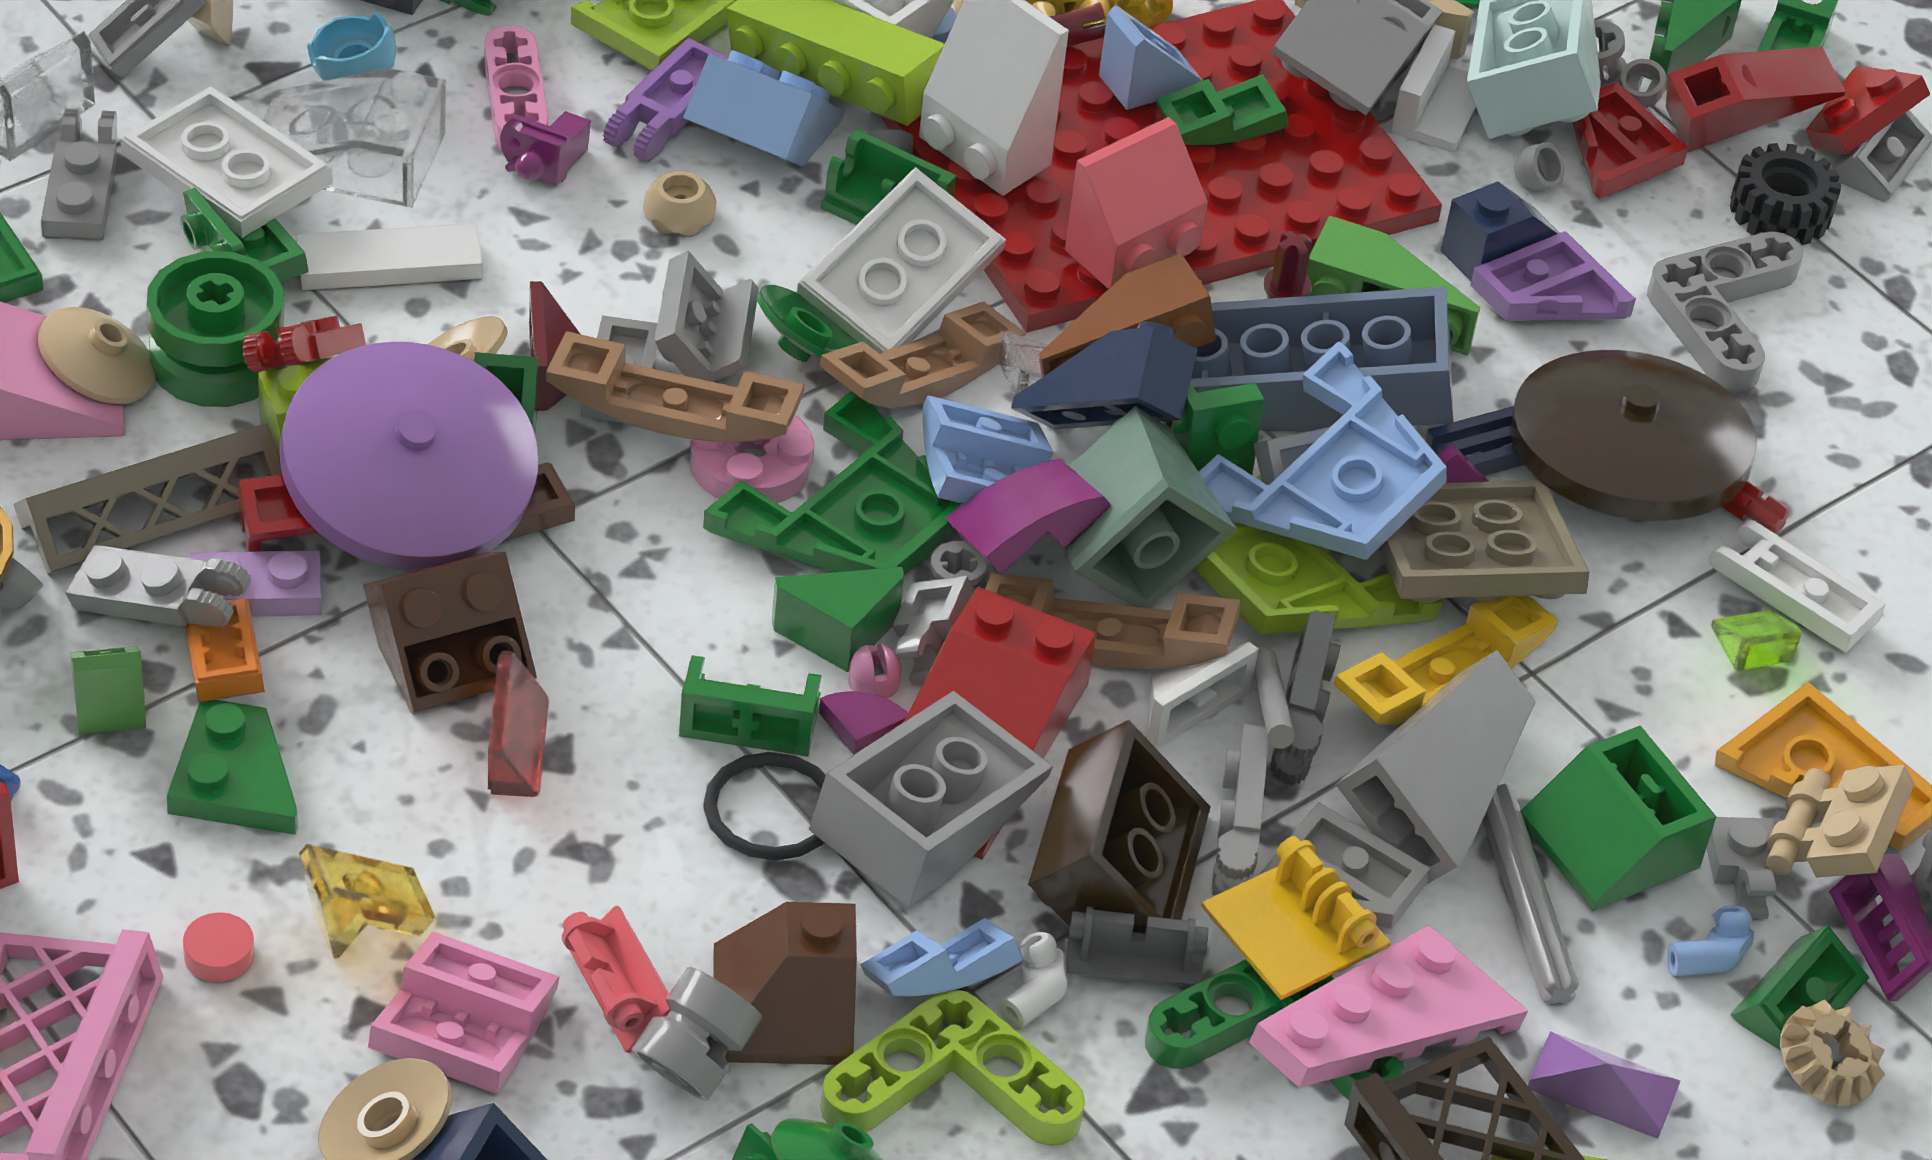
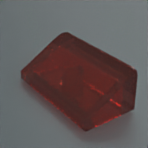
M502 651V655L498 656L488 746V789L491 790L493 795L535 797L539 795L541 787L549 700L543 688L512 651Z

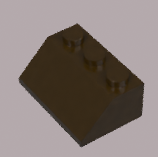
M1127 720L1068 749L1028 885L1036 892L1038 898L1045 905L1049 906L1069 927L1072 911L1085 913L1086 906H1092L1094 910L1134 914L1132 932L1145 933L1148 916L1182 920L1211 806L1130 720Z

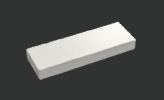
M476 223L296 234V243L306 254L309 270L308 273L300 275L302 291L483 279V259Z

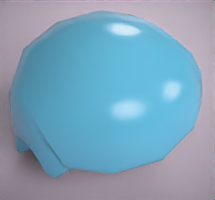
M380 13L373 14L371 18L360 15L336 17L319 28L313 40L307 44L310 61L318 76L326 84L346 92L368 89L384 80L393 68L396 58V41L391 26H388Z

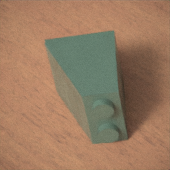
M1137 406L1133 407L1124 417L1115 421L1109 430L1086 452L1068 464L1071 469L1101 493L1111 504L1065 547L1069 562L1075 572L1135 607L1150 608L1237 530L1171 429Z

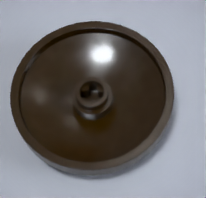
M1593 350L1573 353L1554 359L1537 368L1525 379L1517 392L1510 424L1511 439L1519 458L1526 468L1544 485L1566 499L1586 508L1634 520H1680L1703 515L1722 507L1736 497L1746 485L1757 449L1756 432L1750 416L1741 403L1722 385L1707 375L1679 362L1647 353L1625 350Z

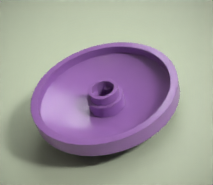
M382 342L360 346L331 358L312 372L300 385L287 410L280 440V465L285 485L297 509L307 522L328 541L353 556L377 565L394 569L419 570L489 552L501 544L513 532L527 510L535 487L538 473V448L533 427L520 402L488 370L462 355L440 347L413 342Z

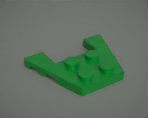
M850 391L824 412L823 430L861 453L862 455L794 512L786 510L740 481L704 510L703 528L710 533L831 572L902 567L905 576L956 532L945 518L963 503L938 498L931 481L926 456L918 457L904 442V431L892 417L884 419L873 404L868 403Z

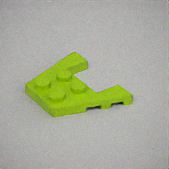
M1258 475L1256 478L1262 481L1261 476ZM1234 521L1232 523L1237 530L1193 568L1222 598L1240 600L1241 610L1239 615L1260 635L1303 632L1309 614L1314 612V610L1336 616L1333 629L1431 622L1438 619L1444 603L1442 598L1431 603L1400 599L1389 573L1359 583L1320 546Z

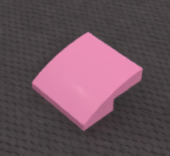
M432 932L404 966L401 989L371 1024L368 1048L398 1059L418 1058L427 1060L439 1067L447 1077L497 1094L515 1069L536 1033L558 988L559 976Z

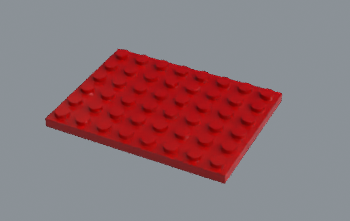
M1255 0L1148 27L1175 46L1203 81L1209 79L1217 92L1263 74L1287 111L1288 127L1265 135L1223 144H1185L1208 203L1201 245L1183 257L1198 279L1202 280L1203 285L1274 266L1281 235L1287 231H1293L1297 235L1306 234L1309 236L1312 242V252L1329 216L1371 228L1387 235L1439 222L1442 203L1369 111L1364 115L1358 110L1352 111L1341 107L1332 100L1328 90L1311 79H1301L1292 75L1283 67L1281 60L1270 53L1276 42L1296 17L1283 0ZM1103 38L1066 47L1051 166L1003 196L920 138L921 116L906 126L879 115L888 129L902 130L913 135L914 156L956 175L954 198L1006 239L1004 250L984 271L1026 333L1077 319L1108 290L1104 284L1065 251L1077 160L1164 119L1157 108L1156 102L1126 110L1101 79L1099 70Z

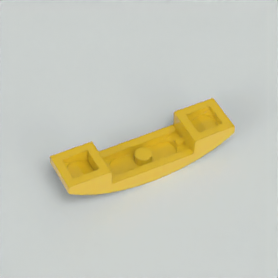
M1503 596L1495 601L1481 600L1471 605L1464 625L1394 661L1383 652H1380L1336 675L1334 685L1377 724L1401 725L1457 674L1497 650L1511 669L1514 668L1556 630L1559 621L1530 596Z

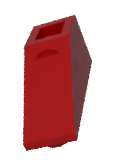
M1823 46L1720 54L1668 73L1665 107L1682 142L1688 147L1687 152H1691L1845 96V90Z

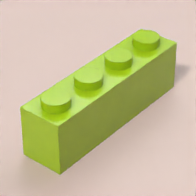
M737 0L726 8L731 51L734 50L759 60L764 65L781 71V74L784 70L815 83V85L828 90V93L833 97L906 126L921 116L923 93L945 45L944 43L832 0Z

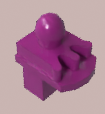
M565 111L551 126L517 114L514 115L503 126L500 135L501 150L508 162L505 165V169L508 172H517V175L526 181L537 179L557 186L566 179L567 170L588 150L591 120Z

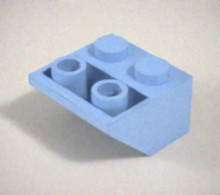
M732 50L728 60L711 53L708 54L683 118L803 167L839 125L845 110L829 103L831 94L828 93V90L815 85V83L784 70L781 74V71L764 65L759 60Z

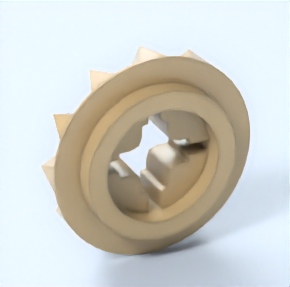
M1825 999L1811 1007H1800L1786 1021L1780 1038L1783 1061L1795 1082L1812 1097L1834 1106L1855 1105L1864 1101L1873 1093L1875 1087L1885 1076V1073L1879 1066V1061L1885 1049L1871 1042L1869 1035L1872 1025L1859 1026L1852 1020L1850 1006L1834 1010ZM1832 1038L1836 1039L1837 1043L1840 1044L1839 1054L1845 1058L1834 1069H1831L1833 1059L1831 1058L1832 1048L1826 1044Z

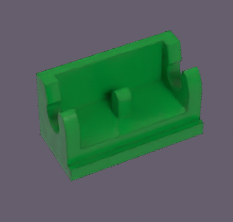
M856 129L847 139L845 160L835 156L831 158L827 170L825 197L822 199L821 209L857 225L915 167L952 197H954L956 175Z
M691 656L681 693L679 737L809 757L821 696L819 689L822 675L809 673L804 695L764 689L760 688V685L747 684L745 686L705 679V674L702 673L705 657Z

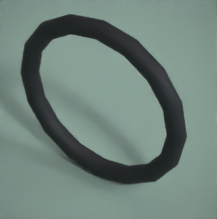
M763 752L744 755L721 767L707 785L703 809L709 828L726 846L748 857L778 861L802 857L824 845L825 842L815 834L797 844L773 847L753 844L734 835L721 821L717 808L720 790L731 777L746 769L768 765L791 768L810 777L822 789L826 774L818 766L795 755Z

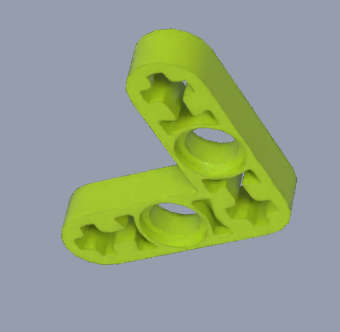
M952 990L931 996L832 1068L825 1076L822 1086L820 1108L826 1123L835 1126L837 1122H848L867 1132L889 1118L950 1071H953L1026 1136L1037 1143L1049 1146L1062 1145L1074 1139L1080 1131L1085 1106L1083 1090L1072 1078L977 997L961 990ZM942 1020L950 1024V1026L940 1032ZM962 1021L966 1024L965 1029L956 1024ZM938 1038L937 1047H936V1045H935V1043H934L933 1041ZM906 1051L918 1056L923 1064L913 1071L903 1072L890 1067L885 1058L893 1052ZM1002 1056L1015 1061L1021 1070L1018 1074L1011 1077H1000L988 1072L984 1067V1063L993 1057ZM870 1075L872 1076V1079L874 1080V1082H872L871 1084H869V1083H870ZM1033 1083H1036L1035 1090L1031 1088ZM866 1091L865 1103L856 1099V1097ZM844 1093L847 1097L851 1099H849L846 1102H843L840 1100L841 1094ZM1040 1104L1050 1111L1045 1114L1039 1111ZM1057 1106L1063 1107L1064 1114H1061L1054 1108H1056Z

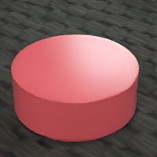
M210 913L197 918L187 927L183 936L185 964L193 975L209 982H226L240 977L250 968L254 960V936L252 929L242 918L230 913Z

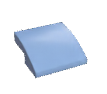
M929 395L925 399L923 404L925 454L931 481L938 498L964 503L998 480L1022 469L1048 462L1053 455V450L1038 422Z

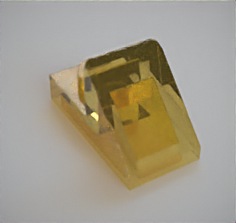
M306 844L299 852L311 906L334 959L339 958L367 925L381 930H393L421 936L436 919L412 867Z

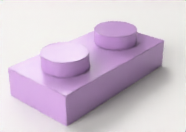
M320 550L190 553V559L207 561L210 557L218 558L223 561L235 562L237 565H241L244 570H247V573L251 575L250 579L252 581L244 595L241 594L240 597L235 595L233 597L228 594L224 598L226 600L248 598L251 617L322 615Z

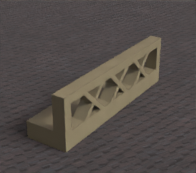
M264 423L25 498L13 505L21 529L31 526L46 573H51L84 562L101 530L116 538L95 545L126 549L238 513L239 488L227 483L238 460L260 454L267 477L282 475V470L268 423ZM224 465L218 477L206 472V470ZM190 475L213 487L203 509L192 514L167 502L177 480ZM164 484L159 496L146 491V489ZM222 492L236 499L215 506ZM130 494L153 505L142 530L132 533L106 521L117 498ZM104 503L98 516L85 510V508ZM162 511L176 517V519L155 525ZM70 513L93 525L81 549L59 556L47 520Z

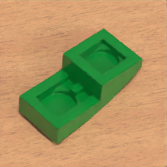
M1263 74L1219 92L1215 90L1210 80L1206 79L1156 99L1157 108L1163 118L1169 117L1177 124L1184 144L1188 145L1231 143L1251 139L1288 127L1287 111Z

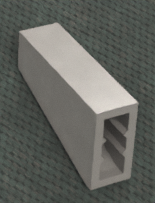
M1496 650L1452 678L1335 785L1372 834L1430 867L1429 882L1427 883L1429 884L1457 868L1465 860L1536 701Z

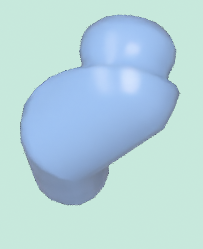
M1736 905L1723 906L1714 914L1716 927L1710 930L1705 940L1670 943L1668 947L1670 973L1673 976L1725 973L1733 970L1753 944L1754 931L1749 928L1752 919L1749 911L1744 907Z

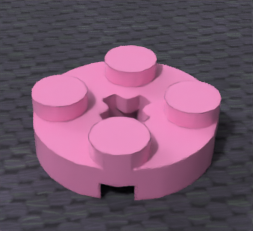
M796 415L786 435L770 439L746 442H712L691 439L690 470L698 484L716 498H720L742 481L775 503H780L793 497L804 488L808 480L809 469L813 464L814 439L807 425ZM744 449H756L763 452V456L757 457L751 452H740Z

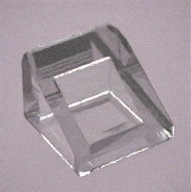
M1007 332L1002 335L999 364L1013 396H1016L1042 378L1038 354L1048 344Z

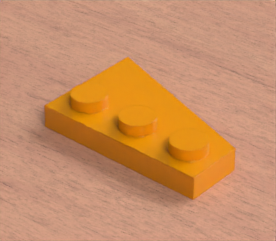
M1809 682L1798 688L1716 752L1715 766L1785 798L1788 797L1794 784L1803 781L1809 769L1815 768L1826 772L1831 779L1829 788H1837L1845 770H1854L1864 766L1884 767L1905 764L1915 785L1889 846L1903 851L1932 828V785Z

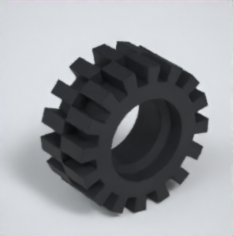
M1778 143L1768 144L1766 152L1758 146L1752 149L1751 155L1745 154L1742 158L1730 197L1731 212H1736L1734 219L1739 225L1748 223L1746 232L1752 236L1756 235L1759 231L1763 233L1779 232L1794 239L1798 238L1802 245L1809 244L1813 236L1820 239L1824 236L1826 229L1829 230L1841 192V183H1838L1840 175L1837 170L1829 171L1831 163L1825 157L1815 161L1816 152L1808 148L1804 154L1796 152L1797 145L1787 143L1785 151L1780 150Z

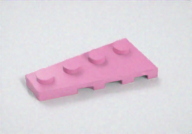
M1428 925L1259 1022L1249 1043L1300 1088L1368 1070L1373 1061L1378 1058L1394 1056L1399 1061L1421 1056L1425 1046L1448 1041L1452 1047L1474 1042L1481 1031L1496 1028L1500 1034L1519 1030L1528 1010L1457 950L1449 940L1442 937Z

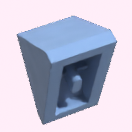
M1116 4L1107 13L1099 76L1126 110L1156 102V99L1203 81L1180 51Z

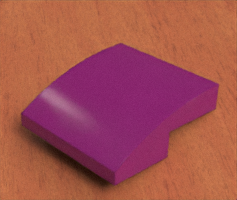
M1061 459L1022 469L998 480L968 499L945 519L996 571L1002 574L1046 533L1065 548L1111 504Z

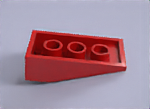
M977 587L949 631L904 722L947 694L955 691L1044 759L1088 686L1096 632ZM1003 825L973 856L984 859Z

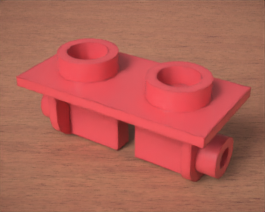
M615 905L601 920L588 917L585 912L573 913L562 924L564 929L561 937L562 942L570 951L604 1012L605 1020L614 1030L625 1052L630 1053L653 1017H666L670 1012L665 1000L669 992L619 906Z

